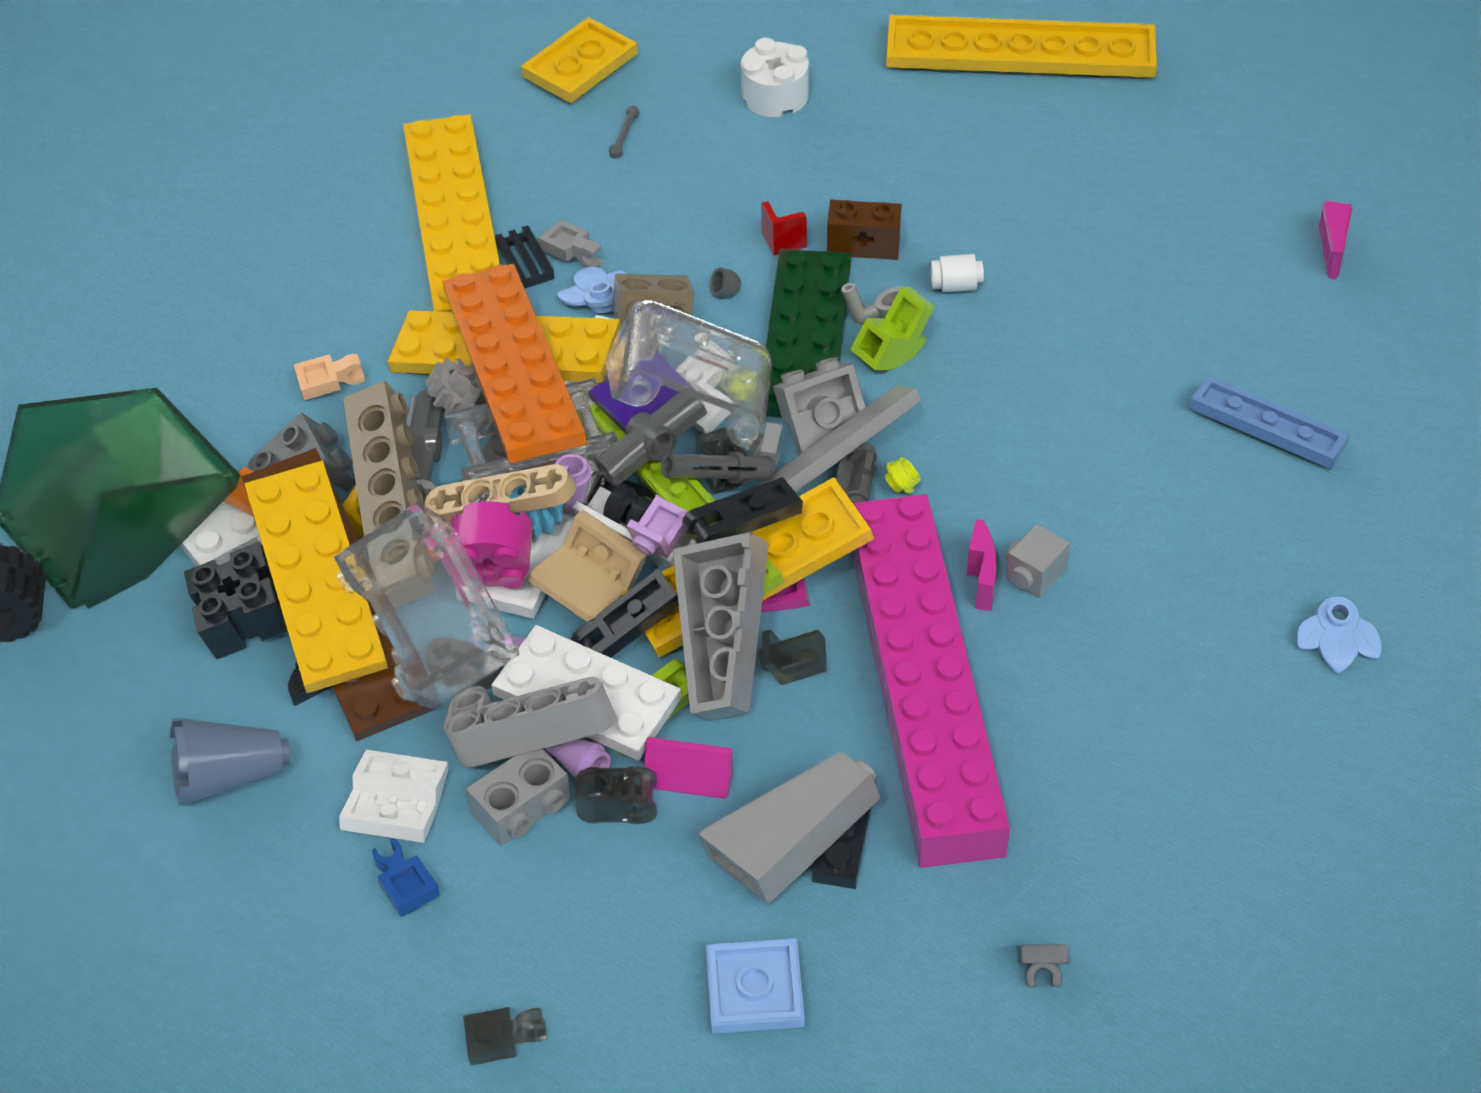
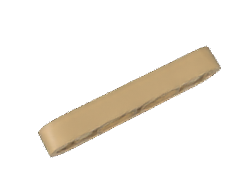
M552 464L441 485L428 494L424 504L426 511L437 524L448 526L451 525L454 513L456 512L457 516L463 513L464 506L474 503L476 497L481 493L490 492L486 501L510 505L509 512L520 513L521 511L526 512L564 504L574 495L576 483L564 466ZM521 485L527 486L521 496L510 498L515 488Z

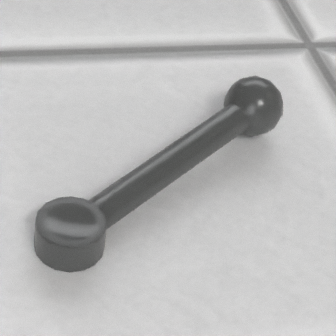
M634 105L626 109L627 118L614 145L609 147V156L613 159L620 158L623 155L622 144L633 119L639 115V109Z

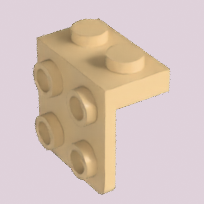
M583 509L575 515L563 546L531 571L528 579L531 584L539 588L543 593L549 595L576 616L588 622L620 598L622 593L635 586L648 555L639 551L633 546L632 542Z

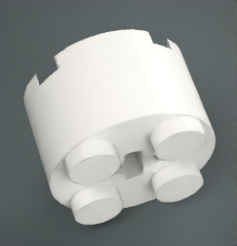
M761 38L756 41L755 46L749 49L741 60V96L747 102V108L761 116L781 117L782 111L793 109V113L805 106L809 97V61L804 47L775 42L771 38Z

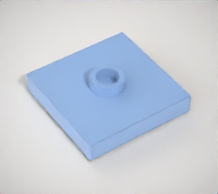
M797 938L706 944L712 1034L805 1027Z

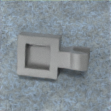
M562 219L538 238L539 245L544 252L566 262L575 256L584 268L600 267L603 264L602 259L594 256L601 250V245L593 240H589L588 231Z

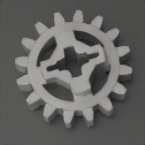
M445 358L443 363L437 362L425 382L429 386L427 395L436 397L433 402L434 406L445 408L444 415L457 420L460 425L464 421H467L473 429H476L479 424L484 429H488L491 424L495 425L472 363L468 367L464 365L461 359H457L453 363L448 358Z

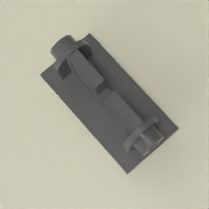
M863 443L853 453L848 454L838 462L835 479L852 503L869 501L876 467L874 463L878 455L874 446L869 443Z

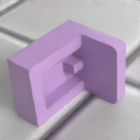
M656 495L640 521L636 522L630 519L626 525L633 539V546L649 556H652L655 552L668 558L686 531L682 520L688 511Z

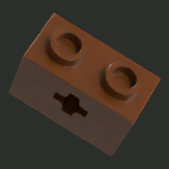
M830 199L827 220V252L851 253V257L898 260L902 204Z

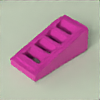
M1333 201L1323 202L1318 227L1328 278L1336 279L1339 276L1353 209L1351 204Z

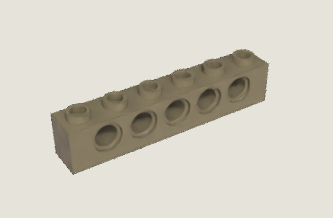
M384 380L343 397L372 590L380 600L386 599L390 609L394 610L435 594L433 577L436 576L437 571L434 561L428 553L427 543L431 541V536L422 518L421 510L425 509V504L416 483V478L420 475L419 468L411 454L410 446L414 445V438L405 419V415L409 413L408 405L404 396L400 392L395 393Z

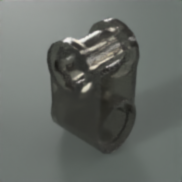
M642 766L628 768H585L577 774L574 781L576 814L581 820L593 824L601 822L643 824L650 822L657 815V806L653 802V788L657 784V775L652 769ZM639 779L640 784H635V780ZM635 806H640V810L636 811Z

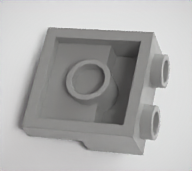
M837 357L828 358L816 363V371L805 375L803 370L788 372L781 376L783 383L773 386L783 422L790 426L798 456L865 408L852 363L839 362Z

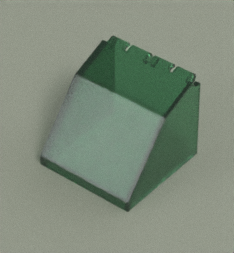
M157 387L18 404L0 482V513H3L0 515V527L14 541L15 545L20 548L21 552H28L34 556L35 561H40L46 574V581L54 588L55 592L69 608L75 609L85 604L89 609L147 579L237 488L240 473Z

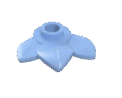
M598 267L582 268L574 275L575 285L557 293L558 299L569 306L586 304L594 313L610 312L613 310L615 274L626 273L623 270H617L606 274Z
M1333 596L1325 599L1320 604L1317 615L1304 620L1297 632L1298 649L1315 650L1319 648L1324 661L1337 675L1341 674L1351 665L1357 654L1376 660L1381 654V640L1376 628L1371 623L1360 618L1355 604L1344 597ZM1337 610L1342 612L1345 615L1346 619H1336L1333 616L1332 611Z

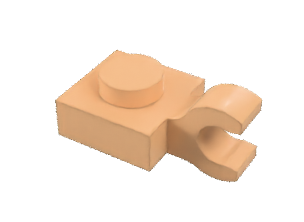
M329 354L294 364L304 400L341 390L339 382L357 385L365 381L358 354H350L333 362Z

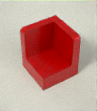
M769 201L761 202V233L773 256L779 255L780 249L799 250L807 247V217L804 212H798L777 218Z

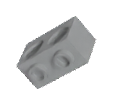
M543 749L512 757L466 788L470 813L500 846L513 838L524 835L531 825L547 814L556 813L570 799L567 773ZM503 807H509V808H507V809L499 810L500 808H503Z

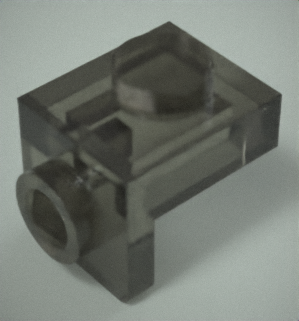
M769 629L762 632V648L759 649V659L763 669L766 672H770L781 685L826 672V640L817 629L781 641Z

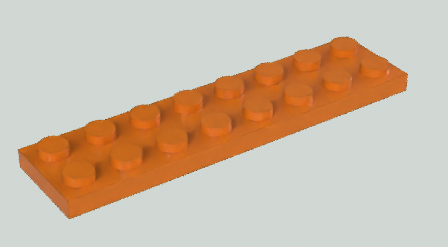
M497 265L488 270L471 274L463 273L456 275L454 278L442 280L445 295L509 464L587 445L584 428L515 265Z

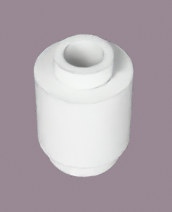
M975 254L939 256V260L930 261L932 290L941 289L942 293L977 290V283L984 282L982 260L976 261Z

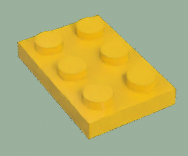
M587 17L521 65L522 77L561 99L573 103L637 55L638 44L628 37Z

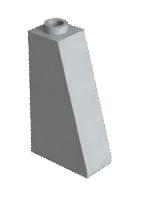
M840 751L706 827L699 833L700 839L709 858L769 905L880 799L874 782L876 774L863 760L858 759L854 761Z

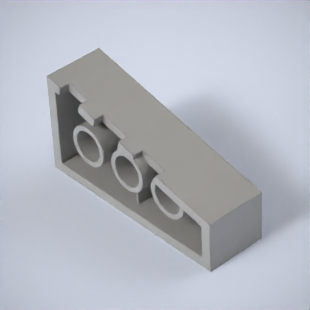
M751 532L673 549L690 712L693 715L710 721L748 714L750 712L769 542Z

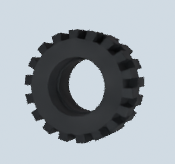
M0 543V642L15 641V638L28 636L29 631H35L38 628L39 622L42 619L46 574L40 561H35L33 555L28 552H21L20 548L12 545L9 547L4 546L2 543Z

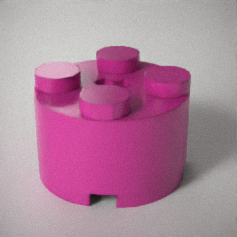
M480 501L464 506L463 513L458 516L456 512L451 519L447 564L450 571L459 578L460 586L471 590L479 589L482 586H503L515 589L524 584V577L530 569L533 530L532 520L525 512L521 511L519 516L509 512L510 505Z

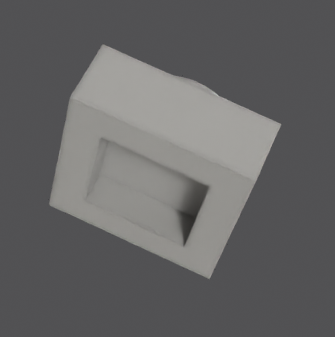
M767 423L764 437H756L753 456L772 457L776 471L780 453L782 425Z

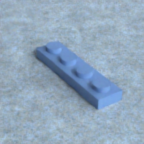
M1210 375L1207 376L1191 398V410L1329 469H1332L1348 443L1350 435Z

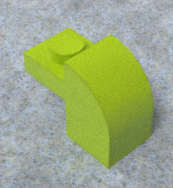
M901 286L885 318H866L850 350L874 370H893L912 359L925 344L927 338L921 333L935 306L911 287Z

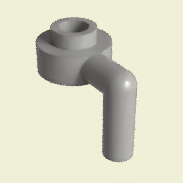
M854 283L845 284L841 290L853 320L861 324L864 323L866 318H885L900 287H893L883 291L878 295L874 304L865 307Z

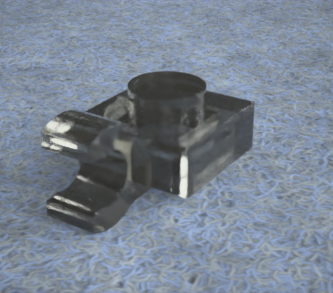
M509 1007L463 1016L467 1053L471 1066L517 1057L515 1044L539 1042L547 1039L545 1020H543L541 1008L524 1010L513 1019Z

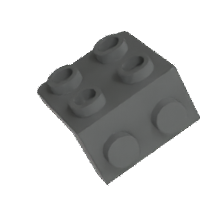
M302 412L258 451L248 464L250 470L257 471L316 448L332 483L345 491L356 483L355 475L350 468L353 464L352 460L338 446L336 441L339 439V436L335 430L326 422L319 424Z

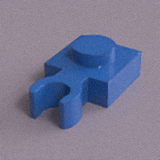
M392 838L390 843L394 852L393 855L382 857L376 848L372 849V854L376 867L384 872L377 876L379 885L400 917H403L439 897L440 893L438 885L418 856L415 855L404 861L400 843Z

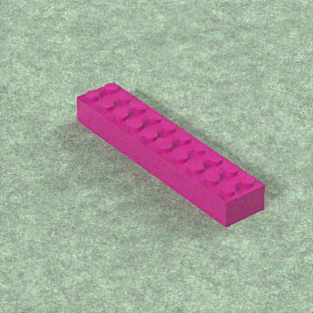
M928 495L853 503L871 528L874 540L855 549L851 554L919 868L1004 858L1007 856L1010 827Z

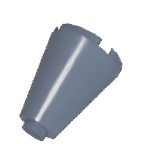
M184 718L171 719L170 738H175L176 745H173V751H171V763L178 805H187L280 774L283 771V764H290L288 738L281 739L278 730Z

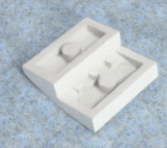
M365 750L352 775L353 790L339 816L340 830L424 843L442 796L448 773V762Z

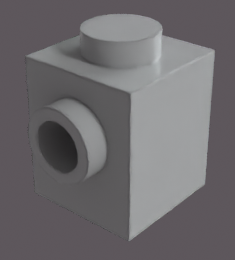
M1036 524L1022 540H1015L1006 553V560L1008 561L1006 579L1011 581L1017 588L1026 590L1040 598L1067 569L1070 542Z

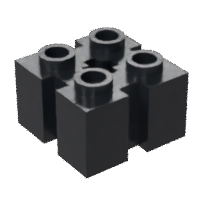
M260 541L229 553L230 561L218 566L215 560H211L184 571L189 596L196 605L192 608L197 633L216 659L247 648L246 639L259 635L261 640L265 641L288 631L264 548Z

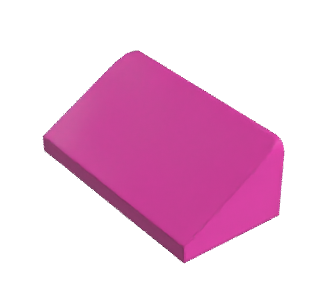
M647 737L644 765V786L646 788L722 799L728 797L733 777V754L731 748Z

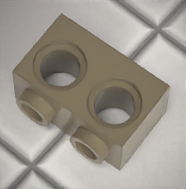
M615 274L612 309L615 318L620 320L621 326H626L629 318L643 315L649 319V326L691 327L694 290L688 275Z

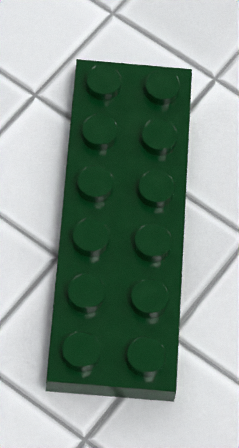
M798 249L779 250L757 404V416L782 418L773 386L783 383L782 375L795 370H803L804 375L817 370V362L828 358L837 357L840 362L847 304L841 289L845 284L849 283L851 253Z

